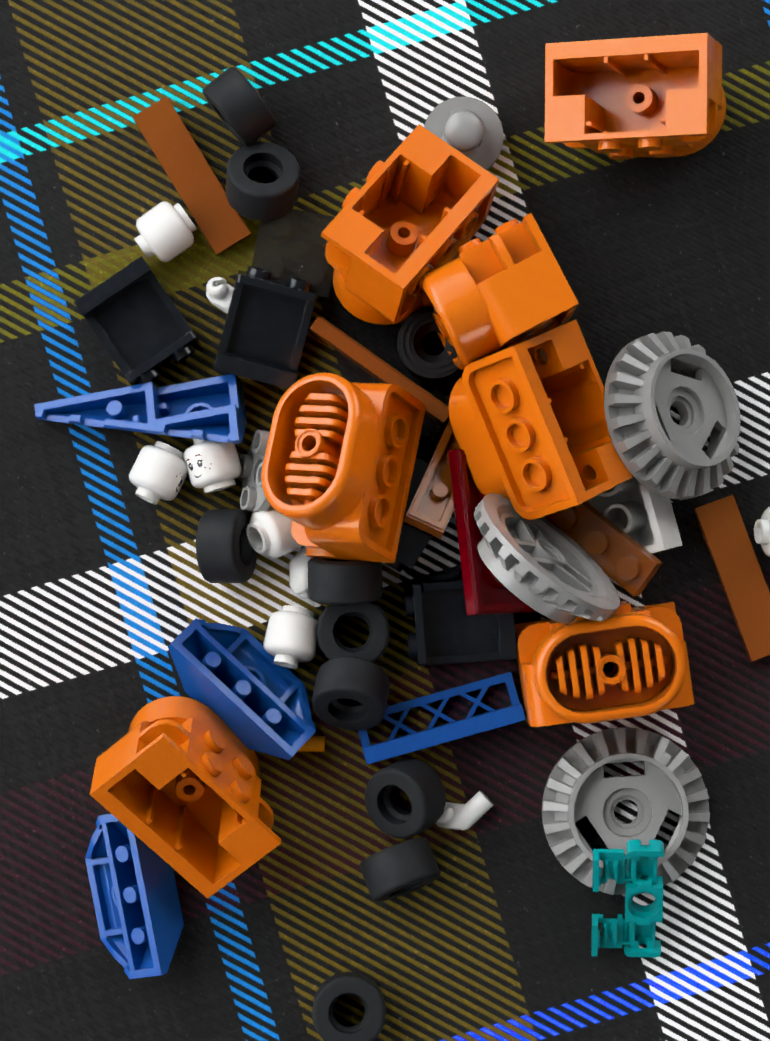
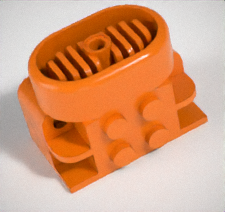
M708 33L545 43L544 142L547 144L563 143L569 148H589L596 153H609V158L614 160L633 159V157H677L693 154L706 147L716 137L723 125L726 114V97L722 87V45Z
M420 124L385 162L381 160L376 162L370 170L364 186L361 189L354 187L349 192L342 204L343 209L321 233V237L328 241L325 247V257L327 262L334 268L333 286L337 298L348 312L368 323L378 325L397 324L405 321L412 313L423 307V294L419 293L421 277L457 258L456 254L459 253L457 249L474 237L487 218L499 182V178Z
M532 213L524 216L520 223L515 218L502 224L494 230L496 234L481 242L480 238H476L460 246L457 249L459 253L456 254V259L423 275L419 281V293L423 294L422 303L425 308L434 306L433 317L442 335L440 333L437 334L444 347H446L445 339L451 346H454L457 357L452 360L460 370L464 371L465 367L472 362L568 323L579 304Z
M576 319L470 363L465 367L462 377L455 383L449 398L450 424L460 449L465 452L466 464L477 489L484 495L489 493L501 494L511 501L515 511L521 517L528 520L537 519L579 505L634 477L620 459L612 443L605 418V388Z
M315 373L295 382L279 400L274 411L262 465V488L270 505L276 511L292 520L291 534L298 544L307 547L306 556L395 564L426 410L425 404L399 385L349 382L337 374Z
M620 601L617 610L605 621H594L578 616L570 624L560 623L552 619L515 624L517 660L525 718L531 727L572 722L589 724L641 717L660 710L694 704L687 645L683 637L682 623L676 614L675 602L631 607V603ZM607 662H610V668L606 671H603L604 665Z
M169 696L148 703L134 716L128 733L96 759L90 795L207 899L281 844V838L271 830L274 823L273 810L260 797V766L254 750L248 749L225 722L202 702L188 697Z

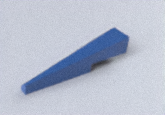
M233 374L156 388L152 382L34 404L35 417L38 420L232 444H242L247 424L243 385L237 375Z

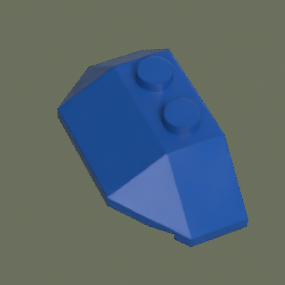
M195 618L168 646L184 691L192 699L202 702L212 709L248 749L290 760L316 732L315 724L311 719V710L304 683L288 668L274 664L275 657L267 653L263 645L245 628L221 623H206V620Z
M111 813L99 815L95 824L97 828L91 837L85 862L100 939L115 960L125 968L124 972L129 979L167 974L184 926L174 870Z

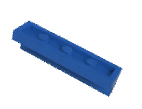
M507 672L386 706L383 719L395 725L386 741L371 745L366 729L358 730L366 763L371 764L526 720L522 704L519 702L512 673ZM505 682L511 702L510 706L494 710L480 702L489 686ZM481 689L476 699L466 694L467 692ZM461 695L474 703L466 718L455 721L441 713L450 697ZM442 700L437 710L427 705L428 703ZM421 706L435 715L427 729L416 732L402 724L411 708ZM478 706L489 711L473 716ZM403 711L398 721L388 716L389 714ZM438 717L450 722L433 727ZM399 728L410 733L394 738Z

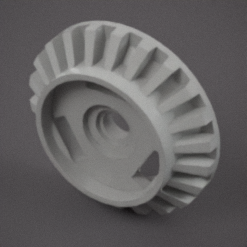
M665 331L657 334L651 333L637 338L623 347L613 360L607 374L604 390V410L612 443L626 468L646 488L666 498L690 499L709 493L711 489L719 487L724 482L723 476L729 474L734 467L731 457L738 455L739 444L737 440L739 433H741L739 403L733 385L726 373L715 359L706 355V350L699 344L691 346L689 338L683 335L674 337L671 332ZM671 365L680 368L690 377L671 372ZM671 405L675 406L679 412V425L671 418ZM711 433L708 448L706 450V453H704L702 451V448L708 436Z
M496 493L486 494L475 507L474 518L483 536L477 546L481 559L492 574L525 604L540 614L564 624L572 623L578 616L594 621H605L617 610L620 605V598L615 586L606 573L583 548L545 517L533 520L525 519L515 511L510 500Z
M611 728L601 730L581 739L570 747L555 764L548 777L542 798V823L548 844L560 864L573 877L592 888L593 851L576 827L575 823L586 816L608 849H624V854H627L626 843L629 840L639 839L641 840V845H649V840L655 839L668 810L679 814L678 825L669 844L664 849V857H658L657 876H663V886L678 879L693 864L699 850L704 845L707 837L708 823H710L709 796L699 769L689 756L671 740L654 732L639 728ZM644 761V775L604 777L603 765L606 763ZM622 800H631L637 806V816L630 823H621L615 817V806ZM599 860L601 875H603V860ZM608 879L607 883L604 882V884L599 886V891L611 895H625V881L624 884H618L615 879Z

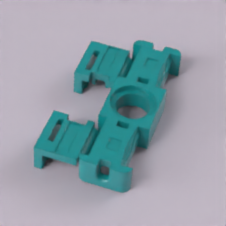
M632 839L626 843L627 854H624V849H593V892H599V886L604 884V882L607 883L608 879H615L618 884H624L625 881V918H623V914H618L617 918H603V914H592L591 956H598V948H622V945H624V953L628 957H659L661 955V940H655L656 922H662L663 876H657L658 857H664L663 842L661 840H649V845H641V840ZM599 860H603V875H601ZM646 892L652 894L655 900L651 904L643 906L635 903L633 897L639 893ZM598 923H602V937H600ZM645 944L646 948H639V945Z

